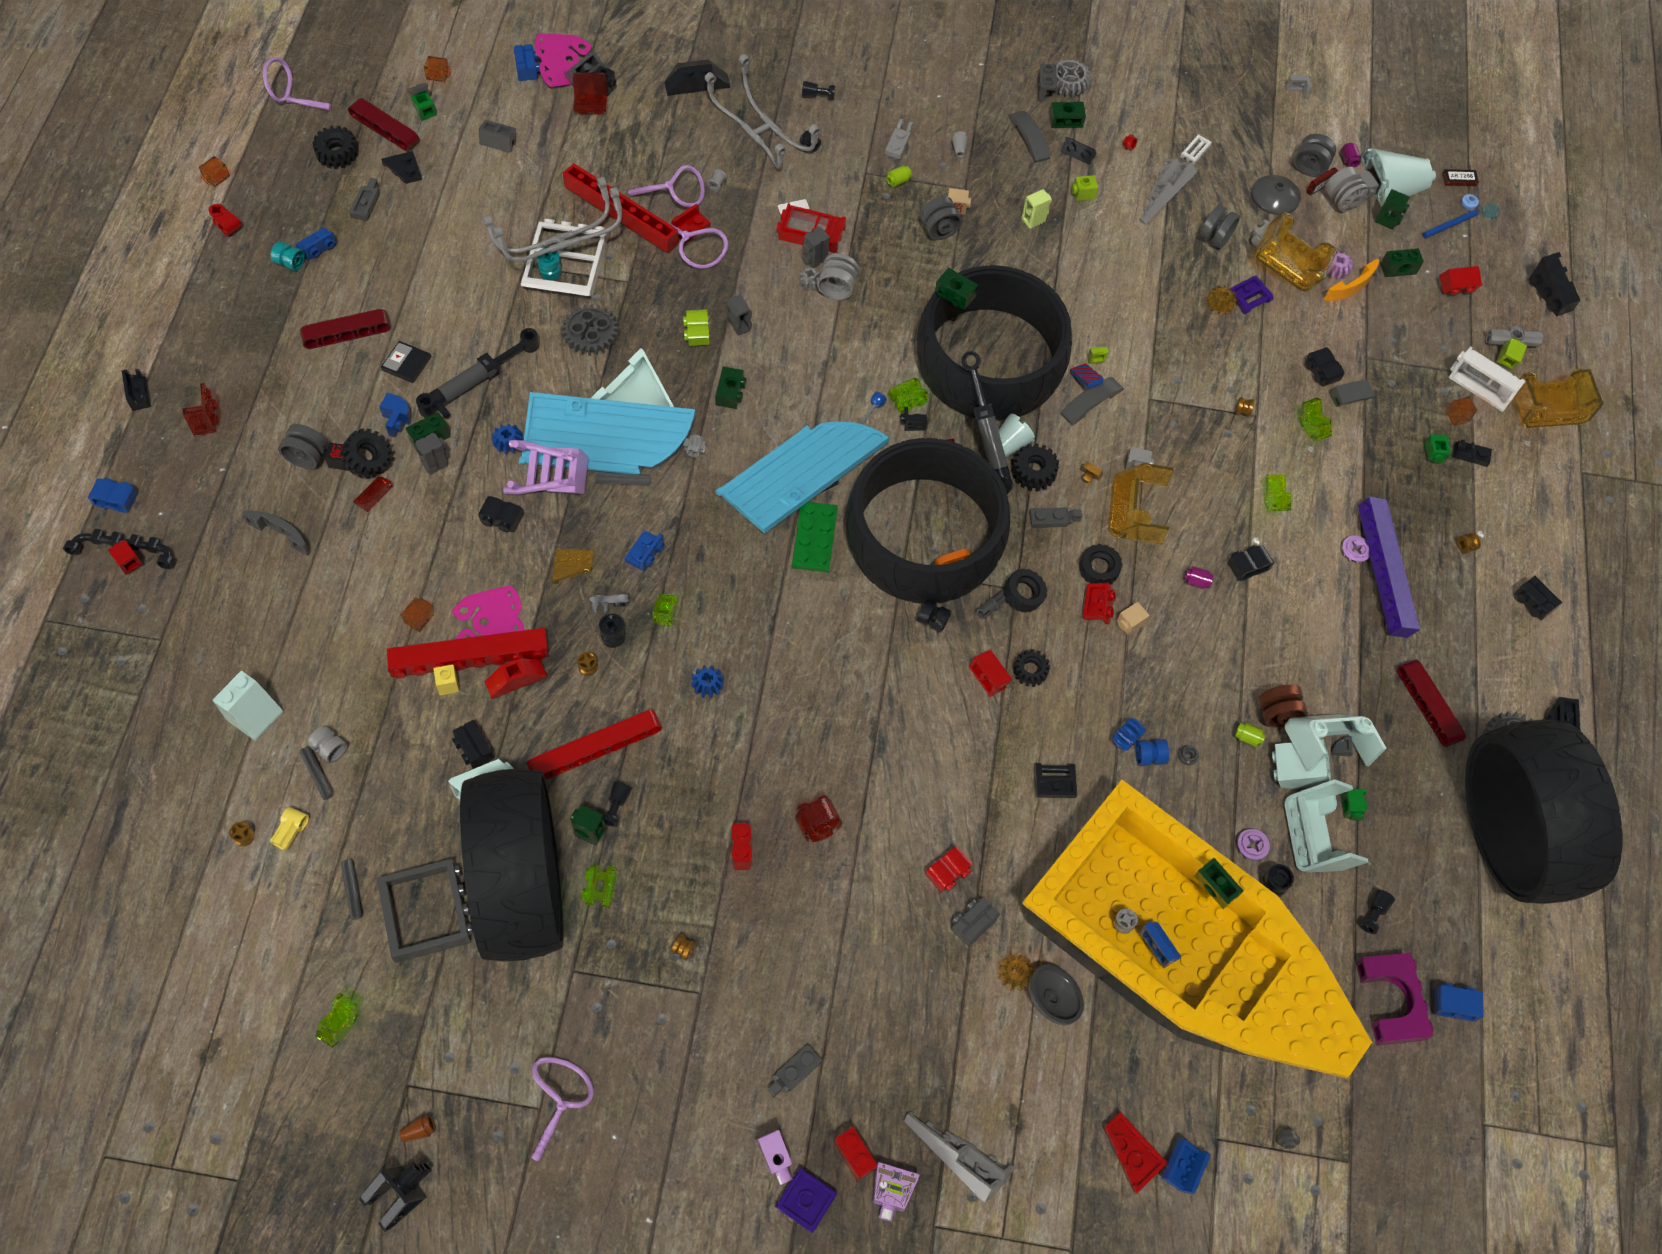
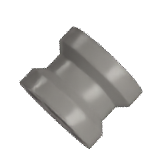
M1122 909L1114 918L1113 923L1118 932L1127 934L1134 929L1138 919L1133 910Z

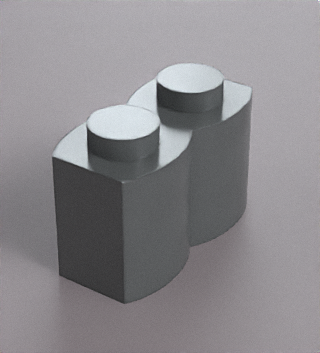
M741 294L733 296L727 302L729 309L727 317L736 333L742 335L749 332L752 328V322L750 321L752 312Z

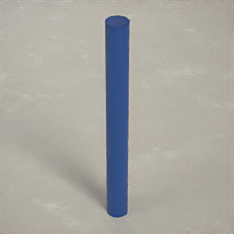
M1472 210L1427 230L1422 235L1424 238H1428L1477 216L1479 214L1478 210Z

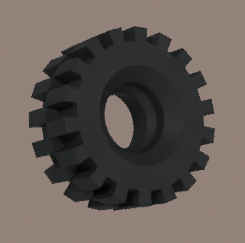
M330 126V129L325 127L323 132L318 131V136H314L312 144L319 163L321 162V165H327V168L331 169L332 166L334 169H338V166L345 168L346 164L348 166L351 165V161L354 162L356 160L355 157H358V147L354 134L345 127L341 129V126H337V128ZM335 147H341V148L338 149V150H331L332 148H335Z
M362 428L358 432L356 430L350 434L341 447L343 449L340 451V455H344L341 460L346 462L345 468L348 469L350 467L352 469L350 473L354 474L356 472L358 473L357 477L360 478L365 475V478H370L371 475L376 477L378 474H381L392 458V455H390L392 449L388 448L390 443L384 441L385 437L383 435L381 437L378 436V431L375 430L372 433V429L368 428L365 432L364 428ZM359 450H368L372 454V459L367 460L363 458Z
M1035 443L1034 447H1032L1031 444H1027L1026 448L1023 446L1020 451L1016 452L1011 472H1013V479L1016 478L1015 482L1017 484L1021 483L1023 489L1026 486L1029 487L1028 491H1032V488H1035L1037 492L1040 491V488L1043 490L1047 489V486L1050 487L1055 481L1059 469V459L1056 460V453L1052 454L1053 450L1050 448L1046 450L1045 445L1038 447L1039 444ZM1038 463L1042 466V469L1033 470L1029 467V464Z

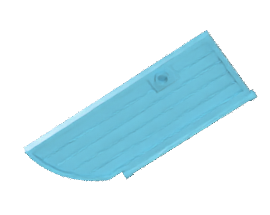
M530 392L524 441L550 448L581 449L588 456L587 470L641 474L639 467L654 468L677 452L691 430L696 411L695 409ZM529 449L522 451L519 464H529ZM538 453L537 465H542L544 453ZM552 456L551 466L556 467L557 457ZM565 460L564 468H569L570 461Z
M853 422L820 423L812 430L806 425L801 431L724 486L716 489L715 492L765 534L889 443V437L874 428Z

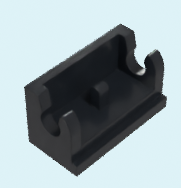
M127 369L121 370L126 401L132 411L151 407L146 376H143L139 369H135V375H131Z

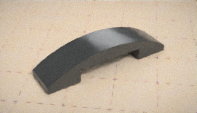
M1025 111L1009 114L1008 117L1014 128H1019L1029 145L1028 152L1034 162L1037 163L1050 159L1045 139L1033 118Z
M1108 377L1104 379L1103 384L1089 388L1081 393L1060 414L1073 426L1083 419L1088 411L1108 397L1110 399L1123 391L1124 388L1113 377Z
M246 510L241 513L247 524L260 531L265 526H268L287 536L292 548L307 556L310 554L300 533L285 520L261 511Z

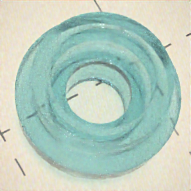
M1489 203L1483 207L1482 214L1488 219H1495L1499 215V207L1494 203Z

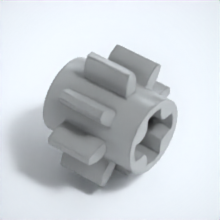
M805 268L804 273H800V285H803L806 289H815L820 273L816 272L814 268Z
M691 435L689 439L686 438L684 440L683 450L690 457H698L700 453H705L706 442L699 435Z

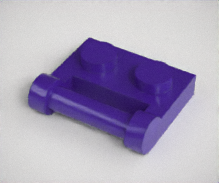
M1256 275L1228 290V294L1239 305L1243 314L1249 313L1251 309L1265 302H1271L1274 298L1273 294ZM1260 293L1262 294V297L1250 303L1246 302V300Z

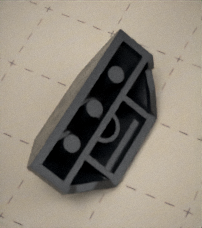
M709 59L677 63L664 82L667 96L707 91V82L704 78L709 72L716 77L714 90L731 88L728 74Z

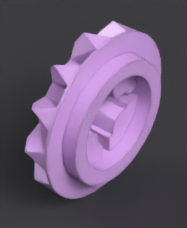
M1354 535L1344 540L1341 550L1344 551V556H1347L1349 561L1354 560L1356 563L1365 562L1370 557L1366 539ZM1353 548H1355V549L1361 548V549L1359 550V552H1357V551H1355V552L1352 551Z
M1247 829L1238 837L1237 846L1240 853L1246 859L1256 861L1263 859L1268 854L1270 843L1266 835L1261 831ZM1250 841L1251 843L1259 842L1255 848H1247Z

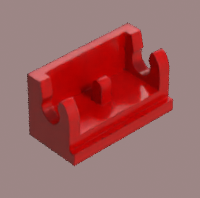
M992 650L974 657L969 666L990 697L1006 689L1005 685L1012 682V678Z

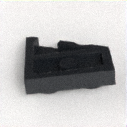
M413 151L381 159L383 166L390 168L391 172L395 176L400 177V180L405 184L422 180Z
M1559 697L1545 720L1567 722L1580 730L1579 699Z

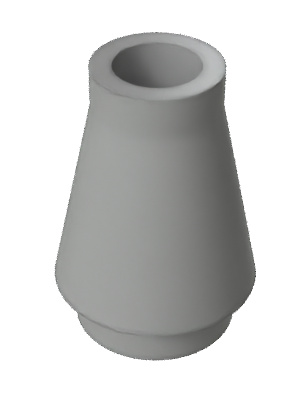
M963 131L955 132L952 137L956 157L965 156L968 136Z

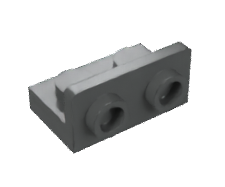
M1040 64L1038 101L1044 102L1045 96L1049 94V90L1055 91L1057 89V69L1054 64Z

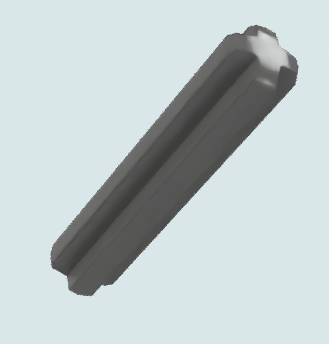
M598 472L596 482L601 484L649 486L651 484V476L646 474Z
M309 746L302 748L300 754L323 800L331 798L333 793Z
M350 859L341 862V869L349 914L352 920L362 918L363 915L354 866Z

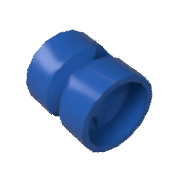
M1156 739L1152 743L1149 740L1137 741L1135 745L1137 764L1139 766H1149L1152 762L1155 765L1168 764L1169 747L1166 739Z

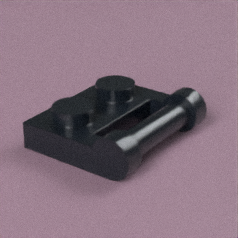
M1034 764L1036 798L1077 797L1075 764H1068V766ZM1042 773H1067L1068 777L1042 776Z

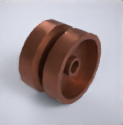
M1282 685L1271 688L1259 696L1260 707L1264 710L1265 725L1268 727H1284L1292 717L1308 716L1306 704L1302 702L1303 694L1301 687L1298 685Z

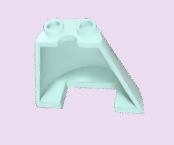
M1367 149L1361 154V162L1364 169L1369 170L1374 166L1381 182L1376 193L1381 207L1391 189L1411 196L1430 188L1432 181L1436 178V173L1434 170L1432 171L1428 158L1424 159L1378 149Z
M642 348L628 360L630 365L606 389L601 387L591 397L592 399L674 407Z

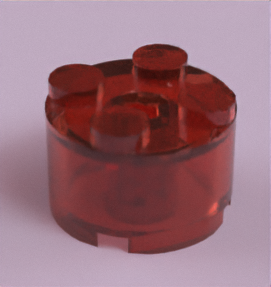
M826 795L820 796L809 804L807 802L802 803L797 808L798 813L795 816V820L805 840L808 842L809 839L812 842L825 840L834 834L833 830L836 827L839 830L842 826V820L836 808Z

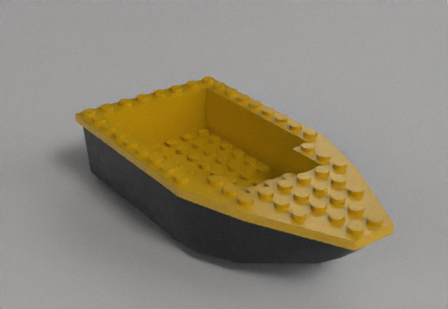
M1121 780L1022 903L1028 908L1026 921L1143 1014L1183 1040L1228 1053L1264 1058L1342 1078H1348L1372 1043L1321 952L1281 899L1124 780ZM1213 858L1221 864L1244 890L1239 897L1224 909L1194 877L1197 871ZM1122 909L1133 910L1138 919L1134 929L1127 934L1118 932L1113 923L1114 918ZM1151 921L1160 924L1181 955L1179 960L1164 969L1139 933L1144 925Z

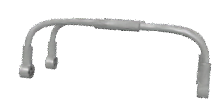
M742 54L739 58L744 88L751 105L765 122L762 126L753 130L747 123H744L723 107L713 95L716 77L711 72L705 75L707 91L713 103L737 121L747 134L759 146L763 147L776 168H781L786 148L782 144H778L774 148V151L777 153L776 161L763 139L759 136V134L771 128L778 136L800 150L811 151L815 148L818 134L821 131L816 124L809 128L812 145L804 147L785 136L782 130L758 108L748 87L747 73L750 58L746 54Z
M604 177L597 178L596 180L602 198L605 200V211L597 221L578 230H571L530 246L507 248L501 227H493L490 215L483 216V221L490 238H492L495 246L502 250L504 256L513 262H523L614 230L622 219L619 191L617 187L609 189L615 210L618 213L616 222L604 230L581 237H574V235L596 227L609 213V194ZM551 245L549 248L524 257L515 258L508 254V252H523Z

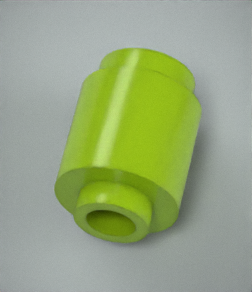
M900 166L888 171L886 180L889 185L896 187L908 182L912 178V173L908 166Z
M1240 722L1234 734V737H1237L1239 741L1257 747L1258 744L1262 745L1266 734H1263L1262 728L1246 722Z

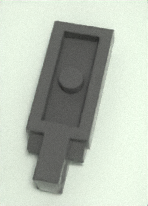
M370 178L367 186H361L349 211L351 217L363 220L368 219L379 195L377 179Z
M1067 507L1030 508L1029 511L1031 528L1068 527L1073 522H1080L1082 518V510H1071V508Z
M807 1045L772 1078L775 1082L768 1088V1092L774 1098L782 1090L785 1094L793 1090L822 1063V1059Z

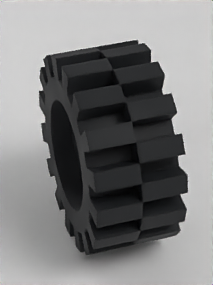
M1031 649L1030 653L1028 650H1025L1024 654L1021 652L1014 664L1013 673L1016 674V680L1020 679L1019 683L1021 684L1026 682L1025 686L1029 687V684H1032V687H1035L1036 683L1038 686L1041 685L1049 673V660H1045L1046 655L1043 654L1041 656V651L1039 650L1037 653H1034L1035 649ZM1034 663L1038 666L1039 671L1034 674L1029 673L1025 670L1024 665Z

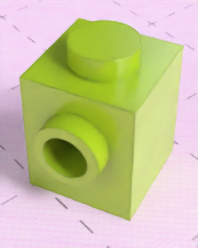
M1095 175L1075 177L1071 191L1075 195L1076 201L1096 199L1098 184Z
M1511 338L1503 344L1497 362L1513 369L1521 363L1527 345Z

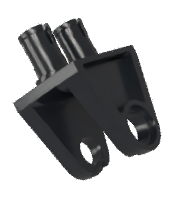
M421 1161L419 1164L413 1162L406 1169L403 1166L383 1169L360 1196L359 1201L364 1206L367 1204L371 1205L391 1187L395 1190L398 1200L378 1223L380 1228L386 1232L393 1228L427 1197L418 1184L432 1169L425 1161Z

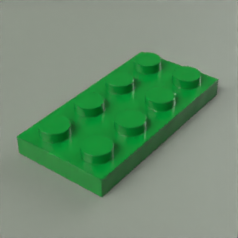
M807 502L800 507L792 561L793 569L829 573L838 505Z

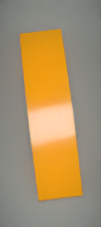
M1377 258L1367 264L1360 277L1345 285L1340 281L1330 287L1324 300H1341L1361 291L1371 280L1380 260Z

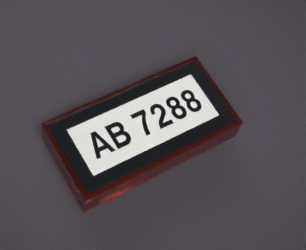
M1334 167L1312 180L1307 193L1311 196L1324 188L1328 180L1338 170Z
M1444 169L1442 173L1445 186H1477L1479 183L1476 170Z

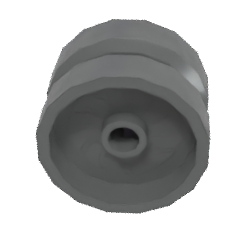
M1322 134L1307 135L1303 139L1294 158L1296 168L1304 175L1310 177L1324 175L1328 172L1336 154V145L1328 136Z
M941 196L929 201L920 211V219L926 227L930 238L934 240L946 239L954 235L962 226L963 219L953 200L948 196Z
M1219 204L1206 220L1200 237L1206 241L1213 238V245L1221 249L1235 231L1240 215L1234 212H1230L1227 215V208Z
M302 424L290 425L285 435L286 438L282 439L278 447L280 455L298 467L305 469L316 468L321 458L320 455L327 448L328 442L326 438L308 426Z

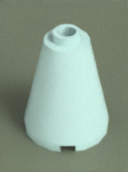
M1010 414L999 428L1005 457L1017 452L1023 446L1026 447L1027 444H1031L1035 440V435L1031 428L1025 422L1023 424L1019 422L1020 417L1015 414Z

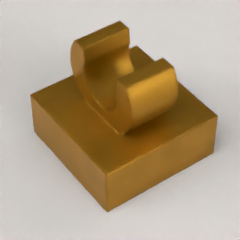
M1088 461L1083 467V472L1086 473L1083 481L1087 484H1090L1093 478L1099 481L1103 476V470Z

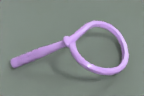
M275 57L267 60L264 64V84L269 95L278 103L284 101L287 103L293 102L331 110L330 103L291 98L290 92L293 77L288 64L284 60ZM272 62L281 63L288 75L285 96L280 99L274 95L267 80V69Z
M689 165L681 166L671 180L666 181L664 184L628 190L629 196H635L667 188L673 199L684 207H692L695 204L699 205L703 201L705 194L702 176L699 171ZM683 170L693 171L699 179L701 192L699 199L695 203L681 201L673 190V183Z
M675 227L678 229V234L682 236L679 243V253L682 259L690 266L699 269L710 268L719 263L728 250V240L722 231L716 228H706L688 232ZM713 232L722 237L724 248L719 257L709 264H695L683 252V244L689 237Z
M555 1057L539 1058L533 1064L531 1071L535 1082L557 1102V1110L532 1155V1159L536 1161L541 1159L562 1112L567 1107L581 1108L587 1106L594 1094L592 1082L581 1068L569 1061ZM543 1063H557L576 1071L587 1084V1099L579 1103L563 1101L539 1077L537 1072L538 1066Z

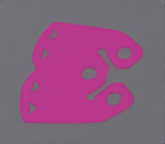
M539 33L536 36L535 51L542 60L539 68L542 78L547 85L553 87L571 84L564 73L575 65L579 58L576 52L569 49V46H572L581 55H586L591 49L589 42L575 35ZM584 44L585 49L581 50L578 45ZM571 56L573 58V61L568 62L566 60V57ZM593 73L589 75L586 79H584L582 82L588 81L592 77Z
M511 585L466 596L452 610V614L461 621H466L474 613L475 608L480 607L472 621L473 629L483 636L515 632L516 630L513 628L516 624L518 631L524 630V625L518 618V614L521 611V601L517 591ZM513 603H515V610H513V608L510 607L513 605ZM467 607L468 612L461 614L460 608ZM483 618L488 620V624L485 626L480 624V620ZM463 629L456 639H462L466 635L470 637H477L478 635L470 629Z

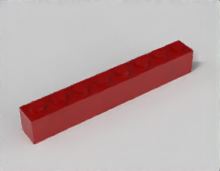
M573 163L563 172L564 187L604 212L605 200L602 198L597 178ZM607 185L610 204L608 215L617 220L618 213L615 210L613 199L609 193V189L612 187ZM619 192L622 206V219L620 223L666 253H669L679 243L678 229Z
M545 628L387 648L388 671L391 678L395 677L398 679L409 675L422 676L426 673L434 672L433 668L452 664L455 670L460 671L469 667L482 668L485 665H503L519 658L541 660L544 657H549Z

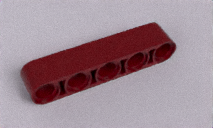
M359 98L348 107V112L354 119L404 151H408L419 142V136L415 131L363 98Z
M376 309L305 325L300 329L303 346L307 349H314L389 331L390 323L387 312L384 309Z
M1415 659L1398 666L1397 673L1440 743L1444 747H1449L1465 740L1464 729L1422 663Z

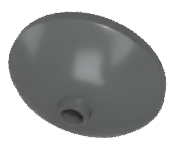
M1279 175L1261 177L1254 183L1251 192L1254 203L1261 210L1273 215L1289 214L1297 209L1301 201V193L1295 183Z
M1051 964L1041 965L1032 972L1029 978V993L1036 1009L1046 1019L1058 1025H1070L1076 1022L1083 1013L1084 1000L1082 992L1072 976L1062 968Z

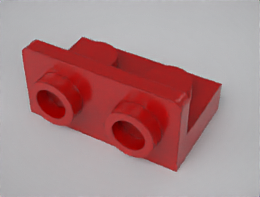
M697 204L687 208L685 212L674 217L671 221V225L688 232L706 229L711 226L710 221L699 212ZM696 236L689 237V239L684 243L686 244Z
M1110 583L1087 584L1083 618L1085 620H1104L1105 624H1110V620L1114 616L1112 605L1113 601L1116 600V592L1112 589Z

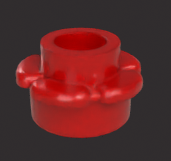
M1133 134L1124 138L1123 145L1125 150H1133L1136 147L1137 138Z

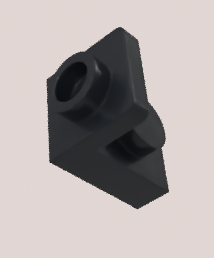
M904 407L903 413H900V424H904V431H926L927 414L909 415L908 407Z

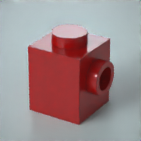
M125 540L116 543L108 549V552L125 575L143 565Z

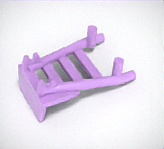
M524 440L509 441L510 447L520 451L529 449L530 457L526 486L521 487L520 484L514 481H508V487H504V494L519 495L542 490L584 494L588 456L581 449L550 448ZM540 452L544 453L541 479L539 484H535L538 453ZM555 456L557 457L554 481L549 482L551 458ZM565 460L570 461L567 479H563Z

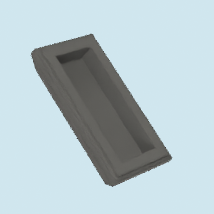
M428 83L407 89V92L414 95L428 90Z

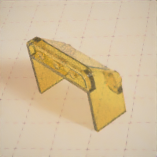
M1142 463L1115 475L1108 531L1112 536L1163 544L1169 527L1150 524V514L1145 510L1137 509L1139 482L1167 486L1174 471L1173 467Z

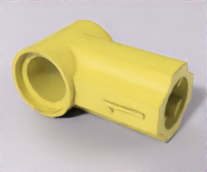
M287 807L281 816V824L271 838L270 843L279 849L287 851L297 833L306 827L309 815Z

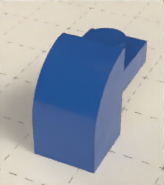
M386 393L379 407L382 416L388 418L385 424L388 435L396 437L397 433L402 430L403 423L410 425L411 414L406 401L402 397Z

